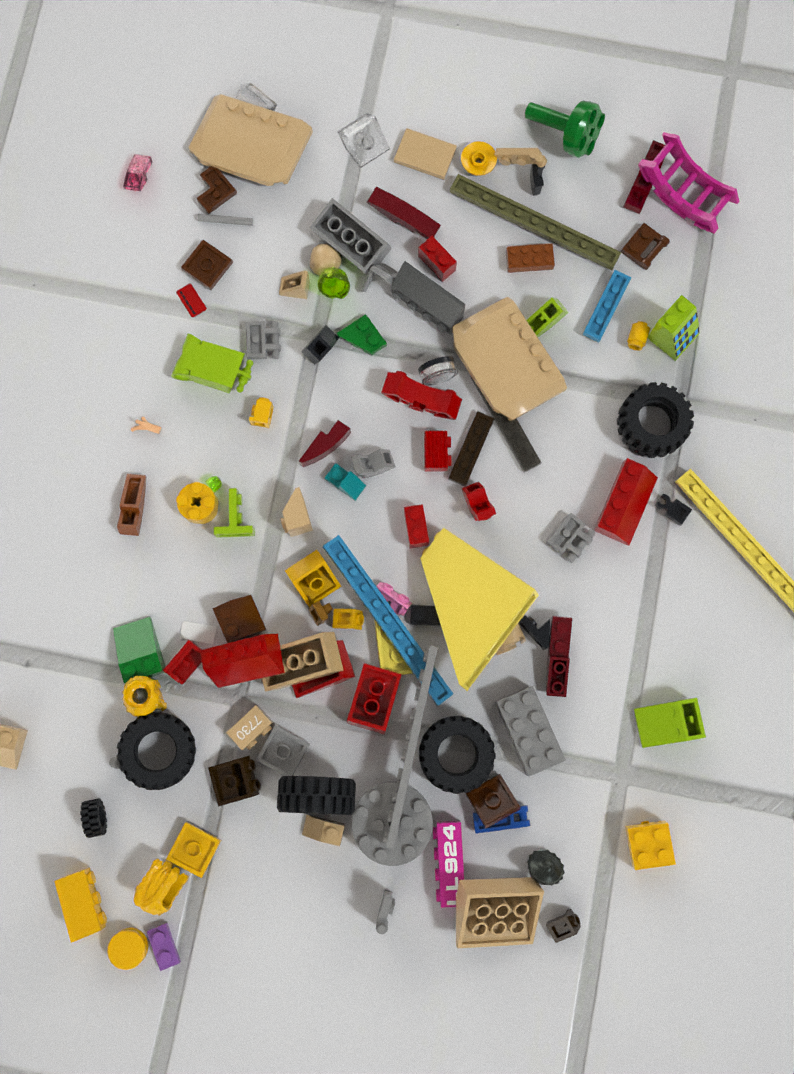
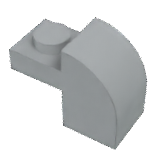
M379 449L369 455H355L351 457L357 475H361L362 478H370L396 467L391 452L387 449Z

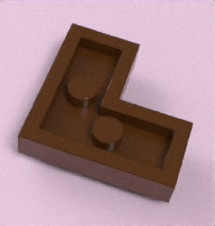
M211 166L200 174L201 179L207 184L209 189L197 197V201L208 214L237 194L236 189L218 168Z

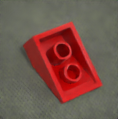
M337 640V646L344 671L292 685L296 698L340 684L355 677L343 640Z
M364 663L347 718V724L385 734L402 674Z

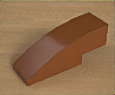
M127 474L119 505L121 511L117 524V529L122 535L139 536L145 501L146 475Z

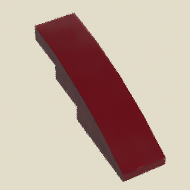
M653 140L645 160L653 161L665 145ZM663 159L662 162L658 165V166H659V169L661 168L664 159ZM640 170L623 208L640 214L653 186L650 181L646 182Z
M377 186L367 200L369 205L395 224L399 222L412 233L416 231L425 239H429L431 236L434 237L441 226L414 206Z

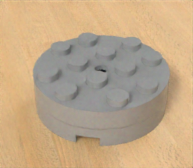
M397 781L380 783L367 790L358 801L352 817L353 836L359 849L372 861L386 866L403 865L417 858L427 847L433 831L432 813L426 799L418 790L408 785L394 850L386 848L387 843L383 842L385 830H390L391 826L387 820L390 809L394 810L396 802L392 801L394 789H399L400 782Z

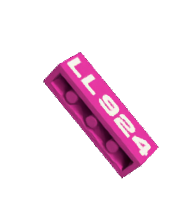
M440 821L436 822V827H433V839H437V847L434 848V860H438V868H435V881H439L440 889H436V902H440L441 908L456 907L459 880H464L461 822Z

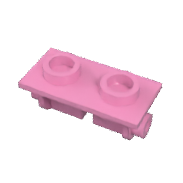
M380 582L376 587L387 602H392L390 606L397 615L401 614L404 616L407 609L412 605L409 598L404 594L395 592L388 583Z

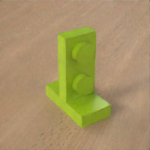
M237 488L229 489V526L214 527V535L217 538L255 536V528L253 526H240L243 523L242 512L239 513V505H242L243 500L242 494H239Z

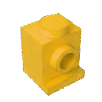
M259 397L256 405L252 406L251 415L253 417H249L251 425L270 428L274 406L269 399Z

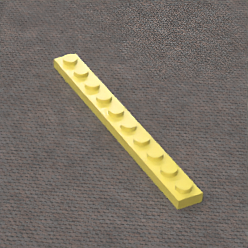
M690 468L675 483L794 612V581Z

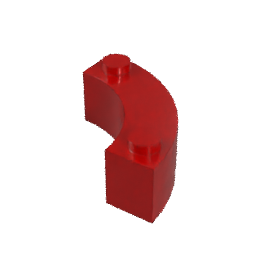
M396 371V373L388 372L381 391L383 395L391 400L409 405L408 408L422 413L425 410L436 417L456 420L462 399L456 395L455 391L450 389L444 391L426 386L409 378L402 371Z

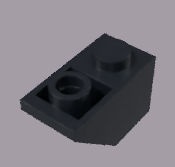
M325 325L301 352L315 365L332 349L339 337Z

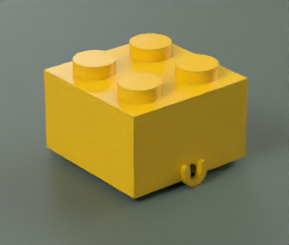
M642 821L641 824L625 826L631 863L634 870L676 865L668 822L657 821L649 823V821Z

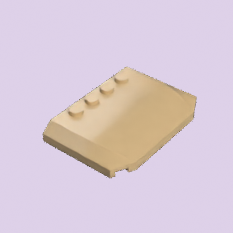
M220 94L214 97L188 148L202 165L212 166L221 171L266 186H273L274 183L278 182L288 184L313 130L303 120Z
M509 297L496 302L452 327L453 346L457 355L493 411L503 414L509 421L517 419L566 391L567 386L564 377L515 302Z

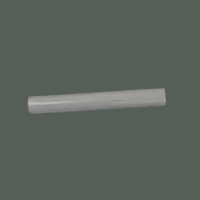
M198 214V221L253 226V218Z

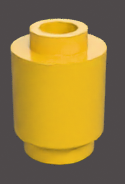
M638 321L632 324L627 340L630 349L640 351L646 345L650 332V327L647 323Z

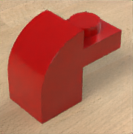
M479 481L461 488L475 521H485L496 514L494 506L488 500L485 488Z

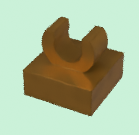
M320 601L312 604L308 610L317 626H319L329 618L327 614L333 608L330 603L322 606Z

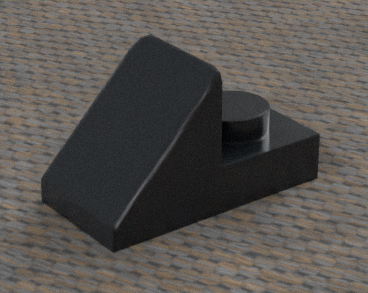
M524 615L519 624L543 651L549 647L550 619L538 629L536 621L532 617Z

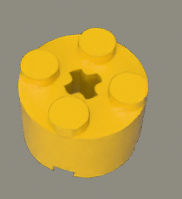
M200 482L188 484L179 492L176 498L179 512L191 523L206 524L217 515L218 498L205 484ZM199 501L201 505L197 506L195 503Z

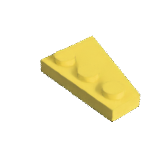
M374 619L379 668L402 675L413 674Z

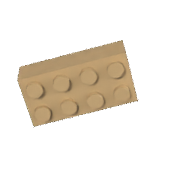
M322 632L280 645L285 673L262 678L266 692L344 671L335 633Z

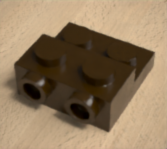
M250 756L208 767L218 807L259 795L261 784L258 779H255L254 771L256 765L254 760L250 759Z

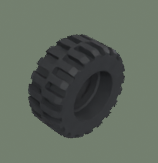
M650 382L648 386L643 384L638 389H634L625 399L618 412L617 425L620 427L617 430L619 435H623L622 442L624 444L628 443L630 445L628 449L632 452L634 450L639 451L638 455L642 457L648 454V458H655L657 455L661 458L665 457L668 453L671 454L676 451L690 436V430L694 425V421L691 420L694 417V411L689 410L692 405L689 400L685 401L684 397L686 395L683 392L679 394L676 391V387L672 386L669 388L667 383L662 382L660 385H657L656 382ZM656 406L667 413L671 422V429L666 435H653L642 427L639 421V411L643 407Z
M152 712L148 715L137 717L136 720L127 725L126 730L120 735V742L117 744V761L120 763L119 768L121 772L126 775L125 778L128 781L146 790H162L177 784L189 773L195 761V739L190 728L181 719L167 713ZM152 732L168 734L176 746V755L173 762L162 770L148 769L141 763L138 757V747L141 740Z
M463 716L442 718L432 724L424 733L419 746V762L426 778L435 787L453 794L468 793L482 786L481 784L490 777L489 774L493 771L494 759H496L494 742L491 740L489 732L479 722ZM453 735L466 737L475 748L474 763L463 773L448 772L441 766L438 759V749L441 743Z
M281 776L278 781L277 809L279 812L352 815L355 811L356 783L354 779L336 777Z

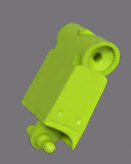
M187 333L182 346V355L177 360L171 377L181 381H194L195 383L229 394L236 377H238L239 385L236 390L241 393L244 390V385L251 380L253 361L247 360L245 368L240 370L239 368L245 353L201 341L192 334Z

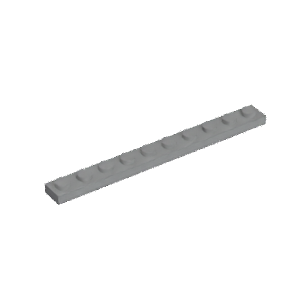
M431 645L429 650H425L423 657L426 667L425 670L421 669L418 681H422L421 689H416L414 698L415 701H418L417 708H412L410 720L413 721L412 729L408 728L405 739L409 741L408 748H403L401 760L405 761L404 767L398 770L397 781H400L399 789H394L392 801L396 803L394 810L390 809L387 820L391 822L390 830H385L383 842L387 843L386 848L393 850L438 647Z

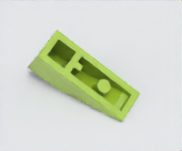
M551 297L526 321L536 336L540 337L569 312L557 298Z

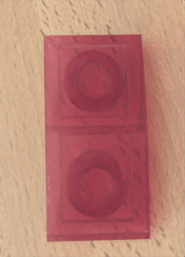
M134 154L126 172L124 189L141 191L148 180L146 173L153 163L151 156Z

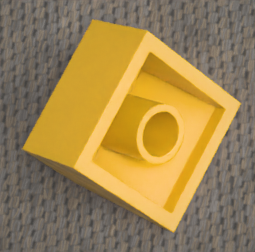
M318 550L310 553L285 570L309 608L312 604L322 600L341 587Z

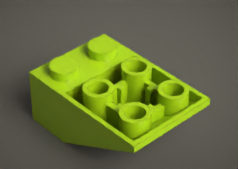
M697 698L634 709L642 748L706 738Z

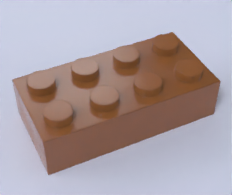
M553 243L507 247L508 273L553 270L555 266Z

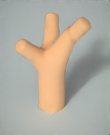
M144 416L141 417L142 421L138 419L135 421L139 424L138 426L131 428L132 432L136 430H148L157 434L161 432L160 426L149 423Z

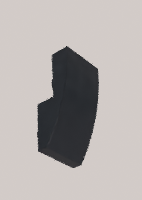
M536 164L531 165L530 184L533 196L539 195L542 186H544L542 172L545 166L540 168Z

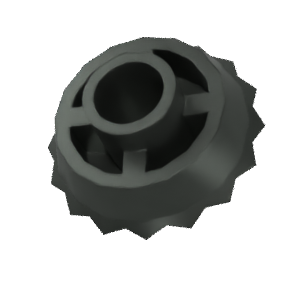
M539 849L529 855V860L527 861L528 870L531 877L537 883L551 886L559 884L565 872L561 859L555 853Z

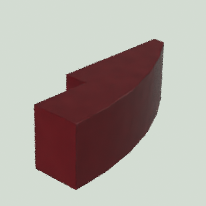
M337 420L328 434L320 431L300 458V466H309L331 454L351 434V428Z

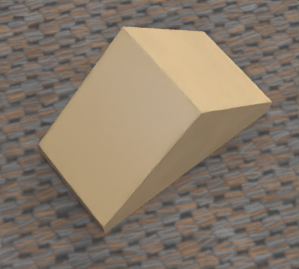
M304 270L282 277L279 295L307 299L310 285L308 272Z

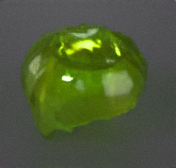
M335 267L328 268L319 276L317 286L319 292L331 299H343L348 295L350 282L346 272Z

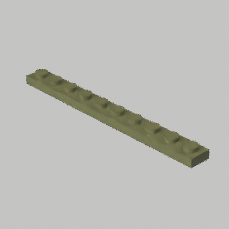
M460 174L456 176L450 187V193L610 270H613L621 255L620 251Z

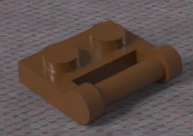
M643 223L622 248L621 253L641 268L647 270L651 266L653 259L663 247H667L670 240L666 236L660 235L646 223ZM653 240L657 242L646 258H642L641 255Z

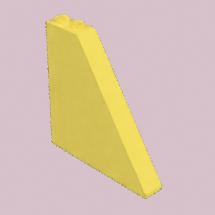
M443 528L435 535L431 545L424 549L420 559L458 683L468 691L539 594L533 587Z

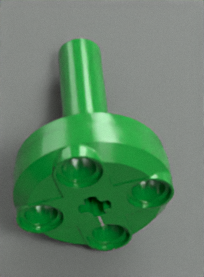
M591 101L579 102L571 115L530 102L525 110L526 119L563 131L564 151L578 158L584 155L589 156L592 153L605 120V114L602 113L600 106Z

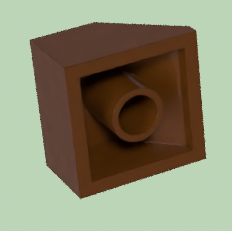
M252 595L233 599L212 608L227 643L247 639L267 630Z

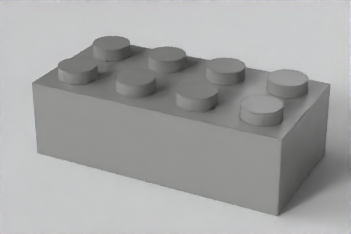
M533 686L495 702L527 776L530 777L566 761Z

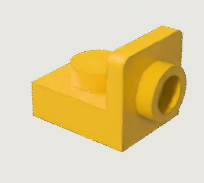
M333 609L332 628L362 630L364 623L363 611L357 609Z

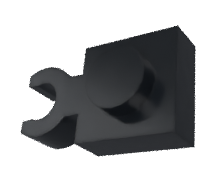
M662 494L661 498L665 500V504L657 502L655 506L658 509L667 510L665 516L681 526L692 509L678 499L671 502L668 495Z

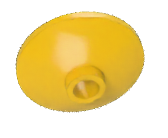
M476 141L468 144L463 149L461 163L468 173L475 176H483L495 168L497 157L494 155L495 150L491 145L486 142Z

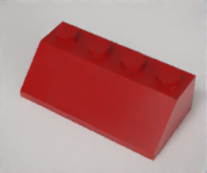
M627 458L621 465L594 531L629 546L658 477L645 465Z
M263 634L200 650L203 670L218 688L285 673L278 634Z

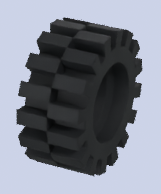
M98 798L82 802L80 807L82 818L80 819L82 821V828H84L83 832L86 834L85 836L92 838L105 835L107 832V818L103 801Z

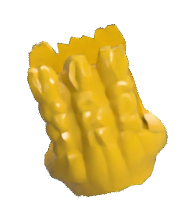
M146 676L130 678L125 683L122 691V700L126 711L135 717L148 715L156 708L165 711L167 703L163 700L164 697L160 691L161 685L158 680ZM144 688L148 692V698L143 704H140L137 689Z
M157 858L152 862L149 871L142 878V882L136 886L133 901L144 912L160 916L170 910L175 897L179 895V891L186 884L189 876L185 873L180 874V868H173L172 862L166 860L162 865V861Z

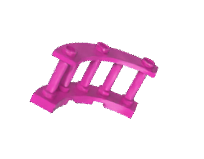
M664 132L662 136L666 145L653 161L642 159L638 164L646 182L650 181L655 187L654 193L672 211L683 219L688 217L695 222L694 225L698 228L715 234L719 229L716 216L728 201L735 204L740 202L737 189L725 185L708 175L692 160L678 135ZM670 152L675 161L663 175L658 165ZM680 166L689 176L675 191L667 181ZM695 181L705 189L693 204H690L682 198V195L691 183ZM710 193L720 197L721 200L710 213L698 209Z

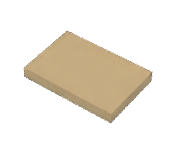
M406 128L395 155L394 163L444 180L457 145Z

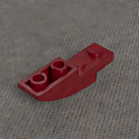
M552 616L547 656V696L566 697L572 617Z

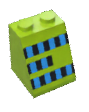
M681 295L658 320L648 335V339L674 361L680 357L700 334L696 306Z

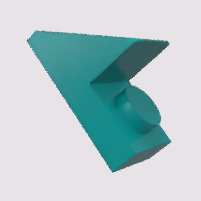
M337 463L334 464L325 476L326 481L355 501L366 487V484L352 471H346Z

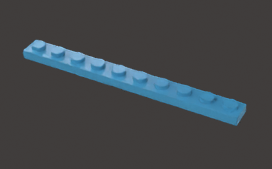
M339 535L323 545V549L419 680L421 669L425 670L426 662L423 661L424 652ZM434 667L428 694L436 706H439L451 697L453 692Z

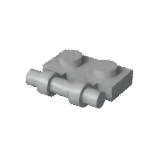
M265 321L246 322L248 360L267 359L266 352H272V358L279 359L281 345L279 344L280 328H278V322L272 321L271 328H266ZM266 336H271L272 344H266Z
M570 513L548 540L547 544L561 555L567 549L570 554L566 559L573 563L576 558L582 555L581 551L585 546L593 541L592 538L596 533L592 529L584 533L582 529L586 524ZM577 536L581 540L575 547L571 543Z
M387 890L384 891L376 921V931L379 934L387 932L388 914L392 915L395 906V899L392 898L393 892Z

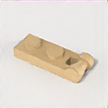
M496 148L494 154L501 164L507 166L510 164L522 166L536 164L541 168L547 163L546 157L542 155L538 148Z

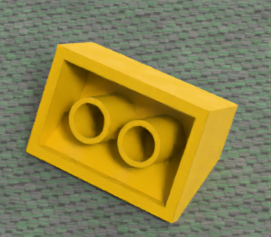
M90 867L54 881L71 943L99 932L106 927V914L101 910V896L96 891L94 885L96 878Z

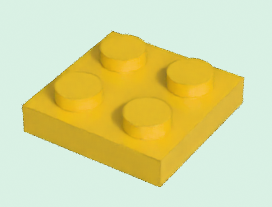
M185 822L166 860L202 878L222 840Z

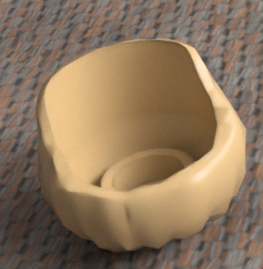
M319 244L312 249L310 268L318 276L329 277L340 267L341 254L330 244Z

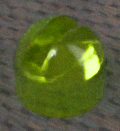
M212 476L205 481L214 493L221 488L222 482L217 476Z

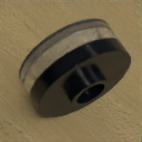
M451 356L432 359L418 368L422 384L426 386L443 383L458 374L454 358Z

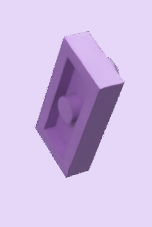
M168 923L147 931L160 971L181 962Z

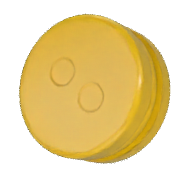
M125 928L111 938L108 944L107 953L110 962L116 968L122 970H129L138 966L148 953L147 937L136 928Z

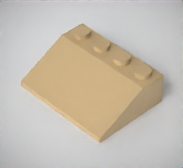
M532 877L459 880L456 895L457 949L533 944L544 894L539 883Z

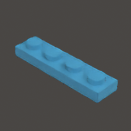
M614 270L582 335L598 343L600 342L632 277Z

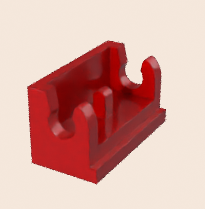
M188 640L163 671L176 682L183 685L202 663L200 654L202 649L193 641Z

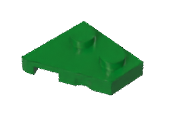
M366 314L336 333L339 339L350 342L351 345L363 349L364 352L371 356L387 346L386 341Z

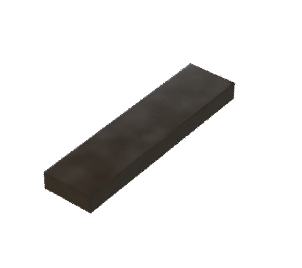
M477 411L448 480L466 487L495 418Z

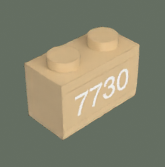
M255 705L226 733L241 750L246 748L250 750L258 743L256 739L261 734L265 736L273 729L271 725L274 722L258 705Z

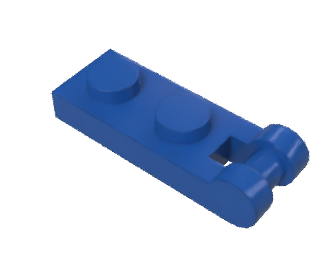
M528 805L520 806V810L513 813H519V821H514V815L511 814L486 829L477 813H472L475 834L531 826L530 820L527 819Z

